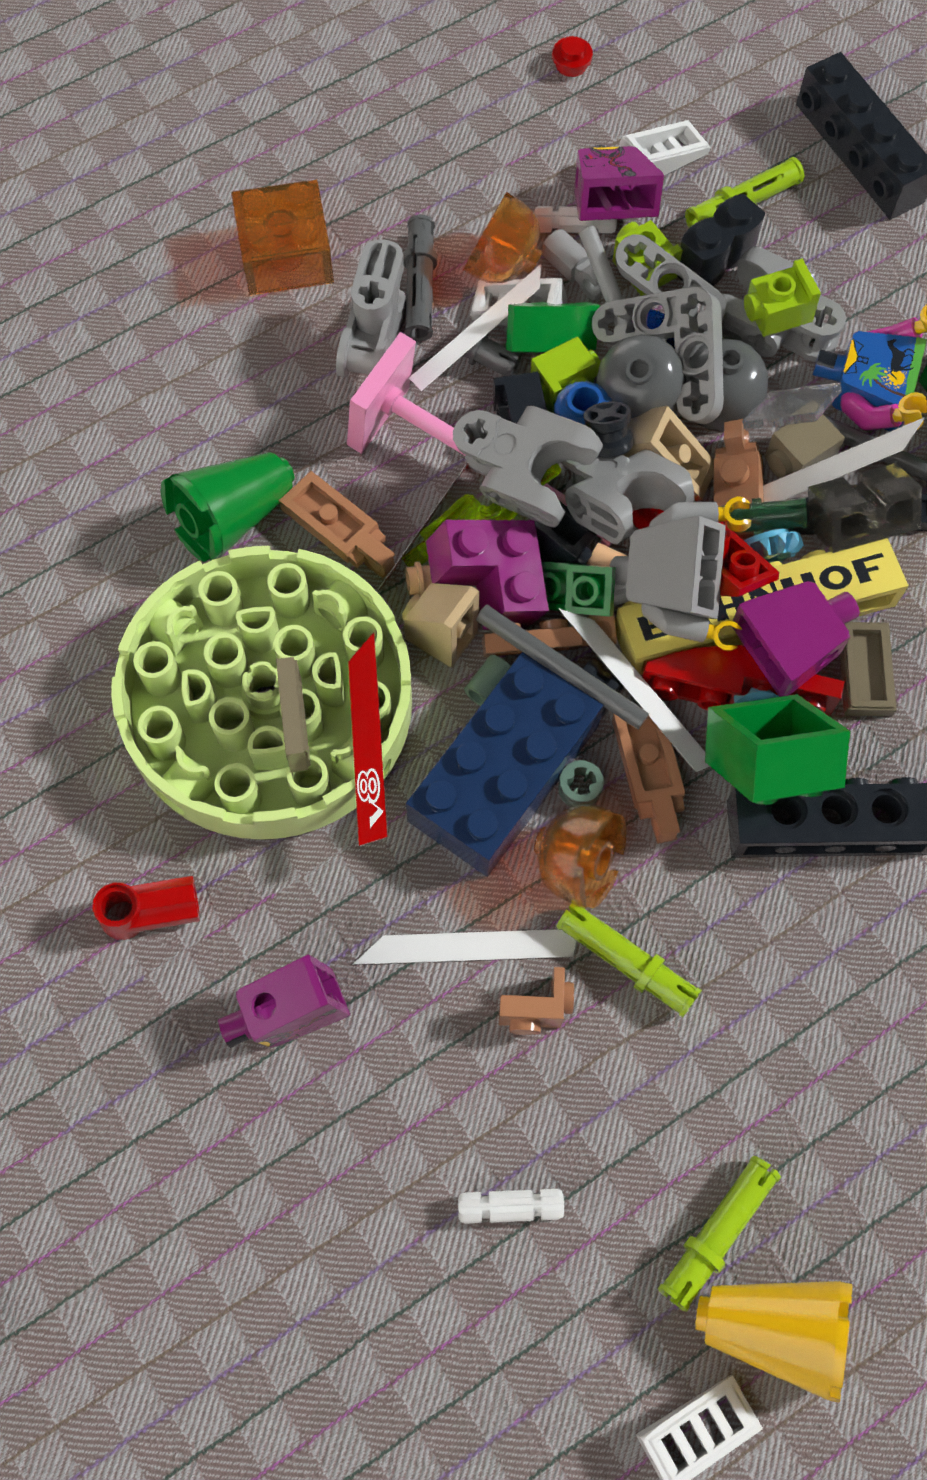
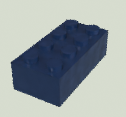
M522 652L406 802L407 822L488 877L557 784L562 770L569 763L573 762L596 731L604 705Z

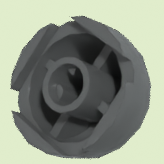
M640 334L624 338L608 350L600 362L596 384L603 387L612 401L627 404L631 409L632 419L653 408L669 406L676 414L678 411L676 401L681 394L682 384H685L687 379L683 373L682 360L673 346L659 337Z
M722 338L723 409L713 422L698 424L708 430L724 432L725 422L743 419L744 423L748 420V424L751 423L760 413L767 397L769 374L762 357L752 346L738 339ZM706 344L702 345L689 360L692 368L697 369L706 363L709 356ZM691 377L690 381L699 384V380L708 381L709 377L704 379ZM700 393L699 399L692 401V408L700 411L701 405L708 403V396Z

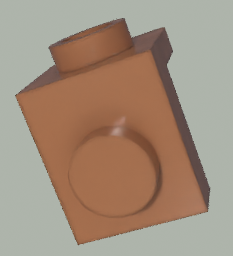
M554 967L551 997L501 995L498 1025L509 1026V1032L518 1035H538L541 1033V1027L560 1028L564 1014H573L574 982H565V967Z

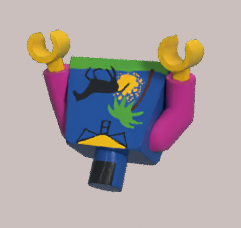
M927 304L920 312L921 320L913 317L892 326L853 333L844 355L822 349L819 350L812 375L837 382L832 400L833 407L842 411L862 430L885 429L891 432L902 427L903 423L907 425L922 419L921 413H927L926 397L922 393L915 392L927 339L922 338L923 333L927 332Z

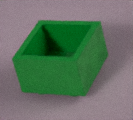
M797 694L708 707L705 763L752 803L768 805L776 803L780 798L798 795L817 797L822 795L824 791L845 788L850 730Z

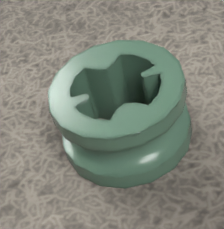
M578 760L569 763L562 770L558 784L559 795L562 801L574 809H587L594 806L602 793L604 786L603 775L600 769L591 762ZM583 775L585 776L584 782L588 779L592 781L586 795L577 794L578 788L574 791L570 790L569 786L573 784L574 776Z

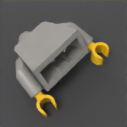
M737 496L730 499L725 507H718L716 502H678L673 504L650 522L649 527L633 532L630 536L629 556H615L612 559L610 567H616L615 584L626 585L625 595L627 600L641 604L643 616L665 634L702 643L707 638L714 640L715 644L723 650L731 651L736 649L737 646L722 644L719 640V633L727 626L742 630V628L733 621H724L718 625L709 624V619H718L726 526L733 532H743L751 526V520H735L730 516V513L735 509H749L750 502L744 497Z

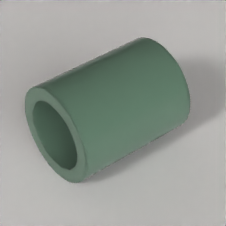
M490 655L465 686L464 691L473 702L481 706L511 665L496 655Z

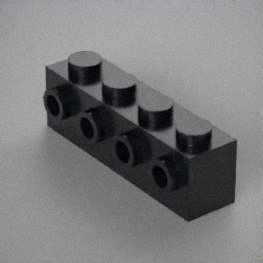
M838 52L806 67L796 102L797 107L888 219L891 220L924 204L927 198L926 152L843 53Z

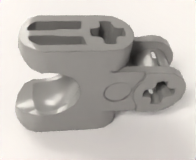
M373 240L363 247L351 288L352 308L347 325L343 327L336 357L337 376L347 377L350 371L369 375L401 332L406 314L405 293L399 289L404 270L402 248L392 241Z
M753 246L747 249L738 261L739 281L744 287L749 288L751 279L793 267V262L766 249ZM811 273V275H812L814 281L816 282V284H817V286H818V282H817L816 278H815L814 275ZM722 294L726 301L725 320L722 323V338L738 339L752 346L762 357L774 356L780 346L812 362H816L820 349L835 353L838 335L842 332L846 322L844 310L835 301L820 295L813 322L763 337L756 322H751L748 319L744 309V300L733 297L730 294ZM828 314V315H829L828 321H827V323H824L823 321H824L825 315ZM811 338L815 339L813 347L810 346Z
M527 406L517 424L487 411H471L458 420L453 430V441L459 451L465 454V459L471 469L486 476L479 487L482 494L503 508L549 527H556L559 524L565 510L562 508L556 494L548 487L541 485L544 473L552 465L563 461H574L582 465H590L596 460L603 447L602 442L591 428L535 406Z
M644 449L628 458L624 455L608 458L597 457L590 465H582L574 461L562 462L571 472V479L566 484L565 500L570 514L580 525L613 544H618L630 538L633 534L632 511L642 508H654L665 511L678 502H694V488L690 473L684 467L650 450Z

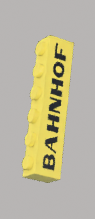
M888 537L870 541L868 538H861L850 542L842 549L827 553L825 550H815L804 555L800 560L790 563L770 562L780 572L779 580L739 597L720 595L718 619H709V624L718 625L724 621H733L739 604L807 581L815 583L827 600L844 591L850 593L858 604L859 616L895 607L909 585ZM628 601L618 608L615 619L616 637L623 655L640 675H643L646 663L654 659L690 649L717 646L714 640L707 638L702 643L665 634L643 616L641 604ZM727 626L720 631L719 640L722 644L744 645L732 627Z

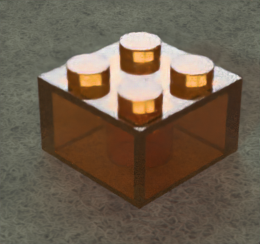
M317 179L231 192L249 296L334 283L331 250Z

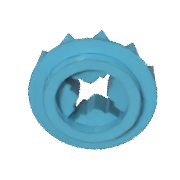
M788 529L771 530L744 540L769 563L774 561L782 563L785 559L794 557L804 546L800 533L789 532Z

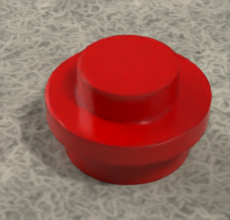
M576 36L564 37L553 46L552 60L558 72L564 76H579L586 71L592 62L593 49L583 38Z

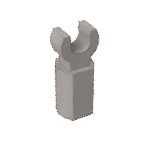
M558 229L549 235L543 242L542 256L570 282L577 281L589 299L594 301L599 298L602 292L585 249L564 229Z

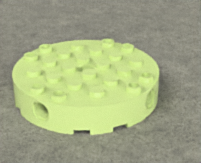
M270 546L228 550V556L217 558L204 564L201 561H197L177 572L158 587L138 609L129 623L118 648L120 655L116 665L115 677H112L111 697L114 717L126 750L148 786L166 805L188 821L223 835L245 839H279L301 835L333 823L357 808L348 661L373 632L375 636L384 780L394 767L407 738L412 712L411 672L407 645L395 622L393 612L383 598L368 582L344 565L323 555L298 549L297 553L271 550ZM294 657L297 660L301 675L311 764L308 767L309 770L296 772L290 771L285 752L276 659ZM261 687H275L273 691L269 690L263 693L256 692Z

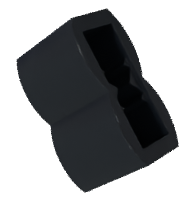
M745 194L727 199L716 209L713 217L696 222L685 232L680 245L683 250L680 262L712 286L716 285L723 277L725 270L737 267L738 261L744 252L756 246L765 212ZM677 275V277L683 282V279L679 275Z

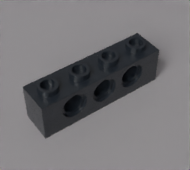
M849 778L845 780V788L824 791L822 795L817 797L798 795L780 798L776 803L768 805L752 803L734 787L727 800L731 858L927 855V783H918L916 778H895L888 781L887 784H869L868 780L864 778ZM872 807L885 810L891 818V823L887 824L877 820L873 815ZM822 808L835 810L840 815L842 824H833L827 821L822 814ZM771 810H785L792 817L793 824L784 825L777 822Z

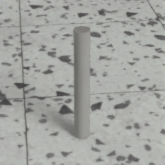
M591 226L580 231L579 236L605 302L623 299L596 227ZM615 316V321L613 322L615 326L621 324L634 326L632 320H623Z

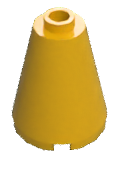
M841 1281L715 1285L712 1286L710 1297L703 1295L699 1297L695 1330L705 1332L706 1345L827 1401L840 1403L850 1321L848 1310L849 1303L851 1304L852 1284Z

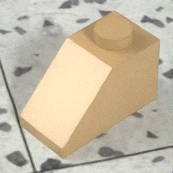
M669 406L653 408L638 417L632 418L627 426L633 433L634 446L623 455L628 458L646 449L684 467L690 473L692 479L694 501L702 500L714 475V459Z
M430 583L421 596L414 595L404 608L402 619L404 620L405 639L452 668L478 633L476 618L479 613V591L472 586Z

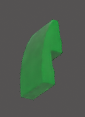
M590 302L508 304L506 350L511 352H547L576 337H579L587 350H596L597 337L593 333L592 319L600 305Z
M541 561L549 610L560 611L559 609L574 614L613 616L616 567Z

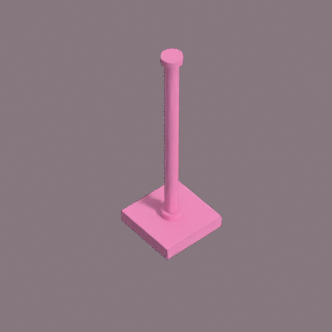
M401 332L350 400L347 445L362 454L387 418L395 413L463 454L453 441L454 427L403 397L410 386L409 377L412 372L416 341ZM541 481L542 486L551 489L556 494L558 500L567 506L565 494ZM597 535L602 539L601 544L608 547L611 546V542Z

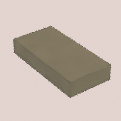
M848 622L844 625L849 631L850 639L840 653L842 681H845L843 687L844 716L892 717L897 709L889 623Z
M294 657L276 659L287 761L291 772L309 770L308 767L311 764L302 681L298 662Z

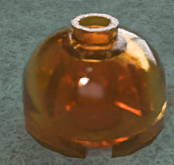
M506 191L467 260L463 271L478 280L490 284L514 280L522 271L530 274L543 253L542 250L536 247L541 231L539 220L533 210L522 200Z
M581 805L563 810L550 821L547 827L544 826L540 829L535 839L534 853L537 855V865L543 884L551 893L570 904L572 903L583 908L589 907L594 909L601 904L610 892L619 872L614 869L609 870L614 854L624 855L627 834L624 817L603 807Z

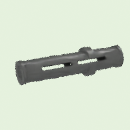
M421 214L414 215L408 219V247L403 254L404 267L407 269L405 335L419 342L426 341L433 335V270L437 267L438 257L433 249L435 222H432L431 217Z

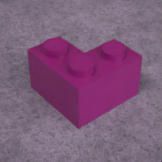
M445 520L426 540L432 583L463 586L476 585V589L479 591L480 611L485 605H489L512 622L520 623L523 629H527L549 611L534 520ZM482 625L483 630H489L488 628Z

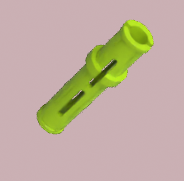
M791 157L785 162L757 174L732 188L725 186L718 189L714 197L685 211L688 227L690 228L700 220L713 217L716 209L733 196L746 194L750 200L758 204L794 185L800 184L804 180L802 164L797 158ZM772 182L771 184H769V185H767V186H765V187H763V188H761V189H759V190H757V191H754V190H756V189H758V188H760V187H762V186H764V185H766V184Z
M573 901L569 905L570 910H565L556 925L557 929L564 931L634 981L635 985L633 988L640 993L646 990L679 1013V1016L682 1018L686 1015L702 990L700 988H696L664 965L665 959L660 955L656 954L652 957L581 907L578 902Z
M754 1155L749 1159L748 1165L696 1238L689 1236L683 1245L686 1252L664 1283L658 1287L661 1294L665 1297L669 1295L671 1297L669 1301L681 1310L687 1312L712 1273L719 1274L726 1265L723 1260L724 1256L775 1183L781 1179V1175L777 1170L767 1171L771 1165L763 1159Z

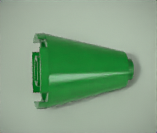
M268 452L172 474L161 482L160 493L166 515L175 512L180 526L174 529L178 538L199 561L206 562L209 559L211 561L223 556L280 504L279 500L293 488L292 482L295 477L291 465L285 458Z

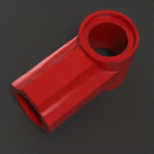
M193 876L133 886L113 882L103 886L93 899L92 909L95 918L104 932L116 940L133 938L141 931L200 922L198 896ZM125 902L132 905V910L126 918L119 921L107 919L110 909L115 904Z

